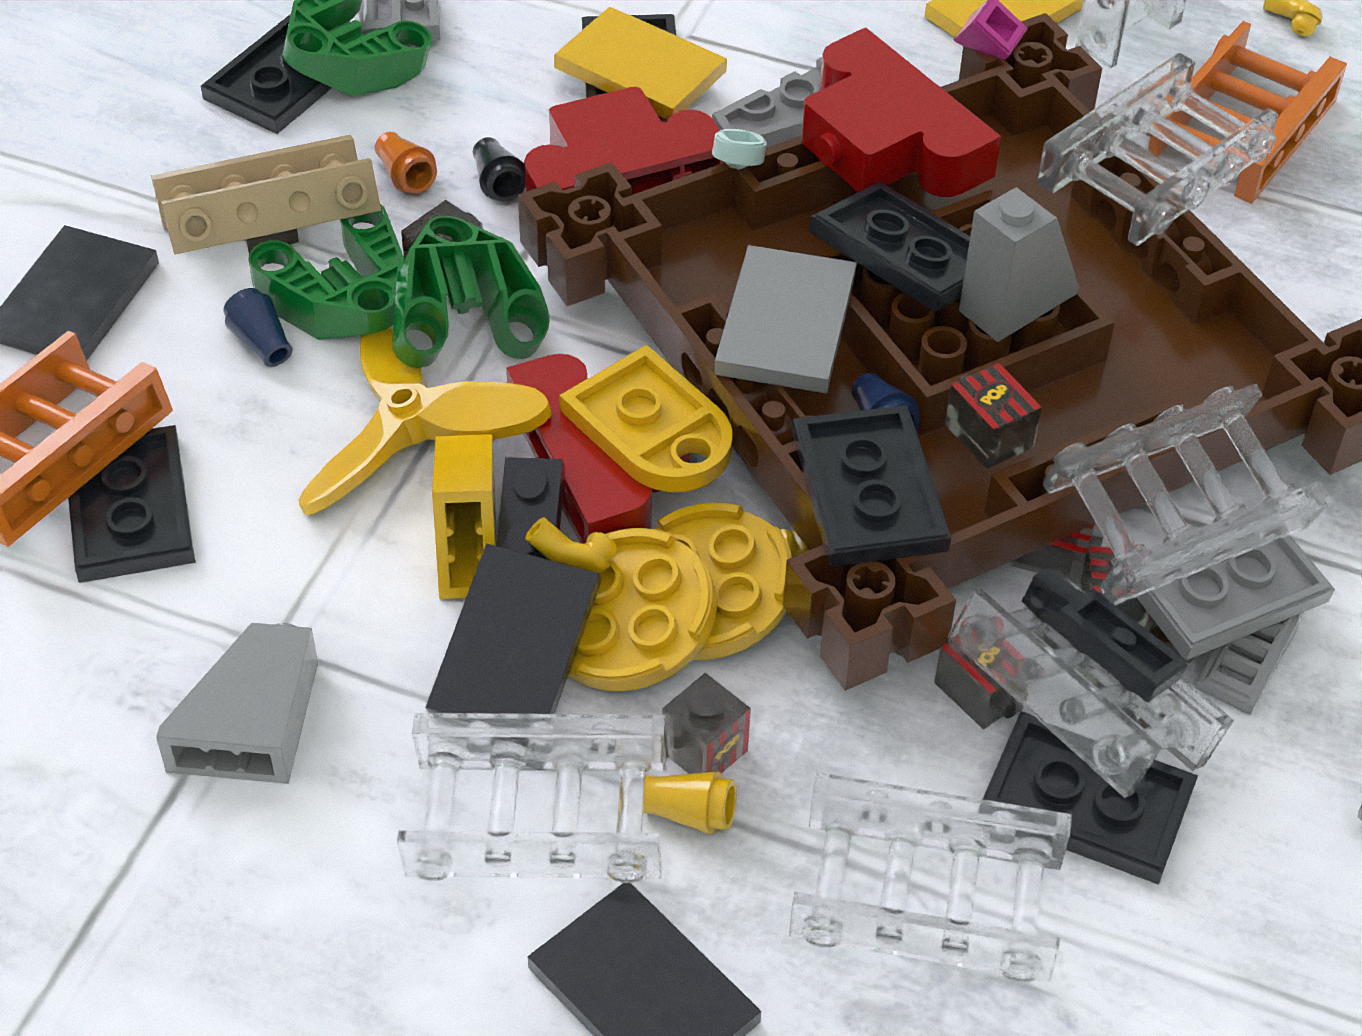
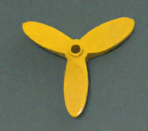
M388 328L377 333L363 335L360 341V361L369 386L379 401L378 409L363 431L335 455L309 482L299 498V506L304 515L315 514L329 507L366 480L396 452L427 439L435 440L436 436L492 434L493 440L533 431L551 417L552 410L545 395L537 389L512 383L463 381L427 388V382L422 369L408 366L396 357L392 349L393 329Z

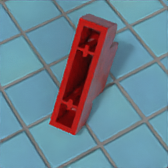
M866 27L825 47L822 53L820 89L804 99L802 144L814 153L823 165L830 167L857 192L877 182L889 185L913 172H917L918 183L924 191L938 197H954L995 177L1001 136Z
M636 86L555 105L549 109L550 144L533 148L526 154L524 160L525 188L527 192L557 182L564 191L575 187L576 174L613 162L631 185L633 195L725 163L712 155L714 136L720 129L708 114L691 109L676 112L668 118L667 122H662L642 89Z
M559 353L506 367L507 383L535 388L543 393L549 402L552 410L551 417L543 425L533 431L523 433L535 458L563 459L565 464L562 510L579 543L585 544L588 536L594 532L607 534L630 528L651 529L652 494L660 490L647 487L632 478L560 411L559 395L588 379L586 365L579 358ZM691 453L681 456L680 459L690 463Z

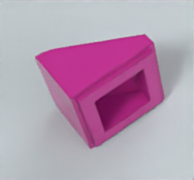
M986 0L968 18L953 40L964 47L1005 60L1012 53L1028 28L998 0Z

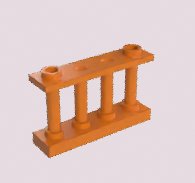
M1242 21L1229 36L1223 35L1220 38L1212 56L1163 110L1160 108L1155 110L1146 128V135L1150 137L1146 157L1155 161L1173 141L1233 167L1234 174L1239 176L1234 196L1252 204L1336 102L1347 63L1329 56L1317 72L1311 70L1306 74L1246 49L1251 24ZM1237 67H1240L1299 93L1296 97L1289 95L1286 99L1231 76V74ZM1218 91L1275 115L1278 118L1275 122L1269 120L1264 124L1209 99ZM1194 116H1197L1255 141L1256 145L1253 148L1246 146L1242 150L1191 128L1187 124Z
M67 331L0 383V456L15 463L0 475L1 544L6 547L12 545L173 412L156 367L141 362L118 381L110 379L90 370L76 334ZM77 388L97 397L77 414L57 405ZM35 421L56 429L55 432L36 447L15 438Z

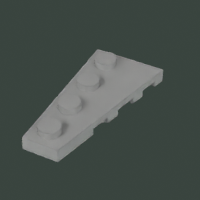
M822 57L817 59L816 67L802 75L794 71L780 78L779 87L769 92L759 89L713 113L712 119L720 130L740 129L762 136L767 142L766 148L802 136L804 99L820 89Z

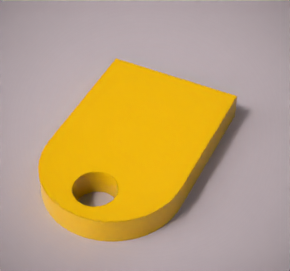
M648 345L641 347L559 395L560 411L632 478L652 489L666 492H686L699 489L716 480L726 470L732 454V427L727 416ZM688 453H698L707 459L700 463H688L680 459V457Z

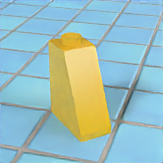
M492 434L436 436L432 500L439 599L466 598L486 543L494 546L497 544Z

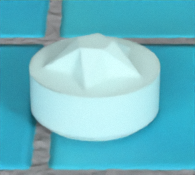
M723 129L714 136L712 155L735 169L760 165L764 162L767 142L762 136L750 131Z

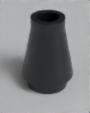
M485 137L480 139L474 145L472 154L476 161L482 192L487 197L500 202H508L518 198V194L523 193L526 187L524 163L502 147L495 138Z

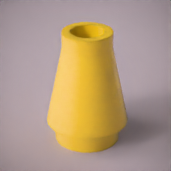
M719 771L660 777L646 775L640 789L639 805L642 813L655 814L712 835L716 829L729 830L736 810L737 788L733 779L722 778Z

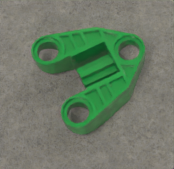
M295 0L292 5L282 56L286 63L296 71L353 96L397 88L419 75L425 68L433 38L431 32L425 26L406 20L396 22L381 30L376 29L364 35L361 32L363 25L359 21L354 20L350 22L359 12L362 0ZM403 44H414L419 48H411Z
M380 204L381 211L340 219L343 244L357 271L347 260L342 262L338 257H335L328 261L329 268L321 271L320 274L291 245L279 240H269L253 247L249 253L248 262L253 287L271 297L279 318L317 340L367 335L393 326L397 275L405 259L383 205ZM362 222L374 225V227L368 229H356L352 226ZM271 263L284 266L282 269L275 271L261 269L264 265Z
M439 216L428 221L411 246L397 275L392 349L396 357L404 364L416 368L430 366L436 361L448 337L447 296L451 309H457L458 314L468 313L471 308L481 307L482 305L484 315L488 317L494 341L505 355L515 359L531 357L538 350L547 334L550 315L541 287L513 243L456 217ZM436 234L447 235L455 242L443 240L437 237ZM520 322L526 325L533 334V340L523 342L515 338L510 331L508 323ZM420 330L430 337L433 347L428 350H418L409 342L406 332Z

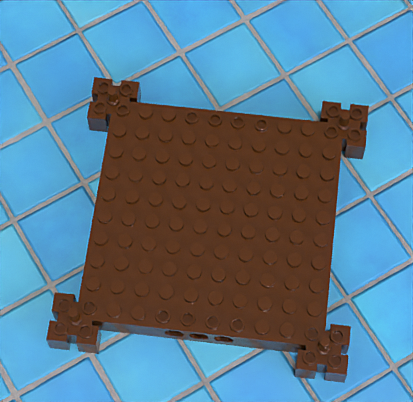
M1046 13L1021 21L1028 29L1005 60L963 46L959 80L941 86L943 90L1001 136L995 177L954 197H938L924 191L918 183L917 172H913L887 185L971 236L974 211L1015 187L1057 217L1078 281V293L999 342L959 311L961 298L934 312L857 263L855 280L827 393L714 375L715 358L748 245L855 262L808 232L812 215L858 192L830 167L823 165L818 157L802 144V136L767 147L764 162L760 165L735 169L729 167L726 163H722L633 195L631 185L613 162L576 174L575 187L563 191L557 182H553L518 194L520 243L538 267L547 266L548 281L565 305L568 307L604 294L605 280H608L671 366L717 405L727 416L732 427L733 449L809 549V551L789 558L786 561L783 606L807 639L815 635L822 636L820 657L845 691L887 673L890 653L894 652L897 655L903 656L906 662L909 663L940 649L945 643L949 645L956 599L948 589L1302 434L1305 435L1301 446L1329 475L1362 461V319L1327 333L1324 342L1308 328L1094 115L1103 68L1081 46L1067 50L1068 34ZM1000 363L1041 408L1035 410L1014 388L1012 398L1028 414L1021 417L1007 402L1004 404L1003 409L1014 419L1007 423L999 414L997 415L995 409L999 412L1002 408L1001 404L1010 398L1012 393L1011 387L1005 383L990 384L979 392L977 401L981 406L994 407L993 409H984L1000 426L993 429L952 384L958 381L975 399L978 391L967 381L966 377L972 375L983 387L989 382L979 371L986 369L996 381L1008 382L993 366ZM875 373L883 381L913 397L918 404L920 421L916 433L951 536L949 552L830 567L793 439L792 423L795 418L860 411L851 393L853 383L863 374ZM999 385L1006 386L1005 394H1001L999 399L990 398L991 405L980 401L983 396H988L989 390H998L996 387ZM993 392L991 395L997 396V393Z

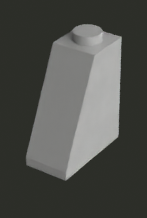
M1017 187L974 211L959 311L999 342L1075 296L1079 288L1057 217Z
M252 622L159 726L156 739L166 773L289 784L318 667L312 628L298 627L290 623L264 624Z

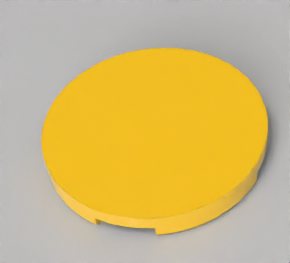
M723 502L687 506L657 520L659 526L655 530L673 534L675 540L688 546L701 560H704L715 586L717 611L714 625L704 646L692 660L717 659L741 652L759 642L777 626L787 611L783 606L786 561L792 558L787 540L777 526L774 527L764 519L743 511L741 505Z
M630 528L605 534L616 543L617 553L609 560L610 567L604 572L599 573L601 584L568 675L575 681L588 687L604 691H630L657 684L685 667L702 649L713 628L717 611V596L712 577L704 560H701L688 546L675 540L673 534L647 528Z

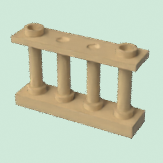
M351 135L151 175L162 226L164 229H168L174 255L381 211L372 160L370 158L358 160L354 138Z

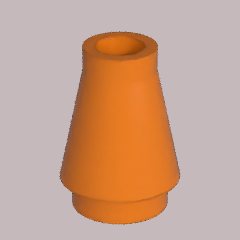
M386 132L377 139L375 153L382 160L393 185L398 190L417 194L431 187L437 176L435 157L428 149L401 138L395 132Z

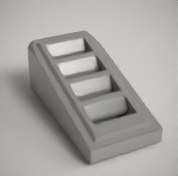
M1303 613L1253 633L1272 642V644L1249 634L1215 648L1202 670L1195 688L1251 714L1294 638ZM1231 650H1236L1246 656H1249L1259 662H1262V664L1260 665L1248 658H1245L1235 652H1232ZM1223 666L1253 681L1249 685L1219 670Z

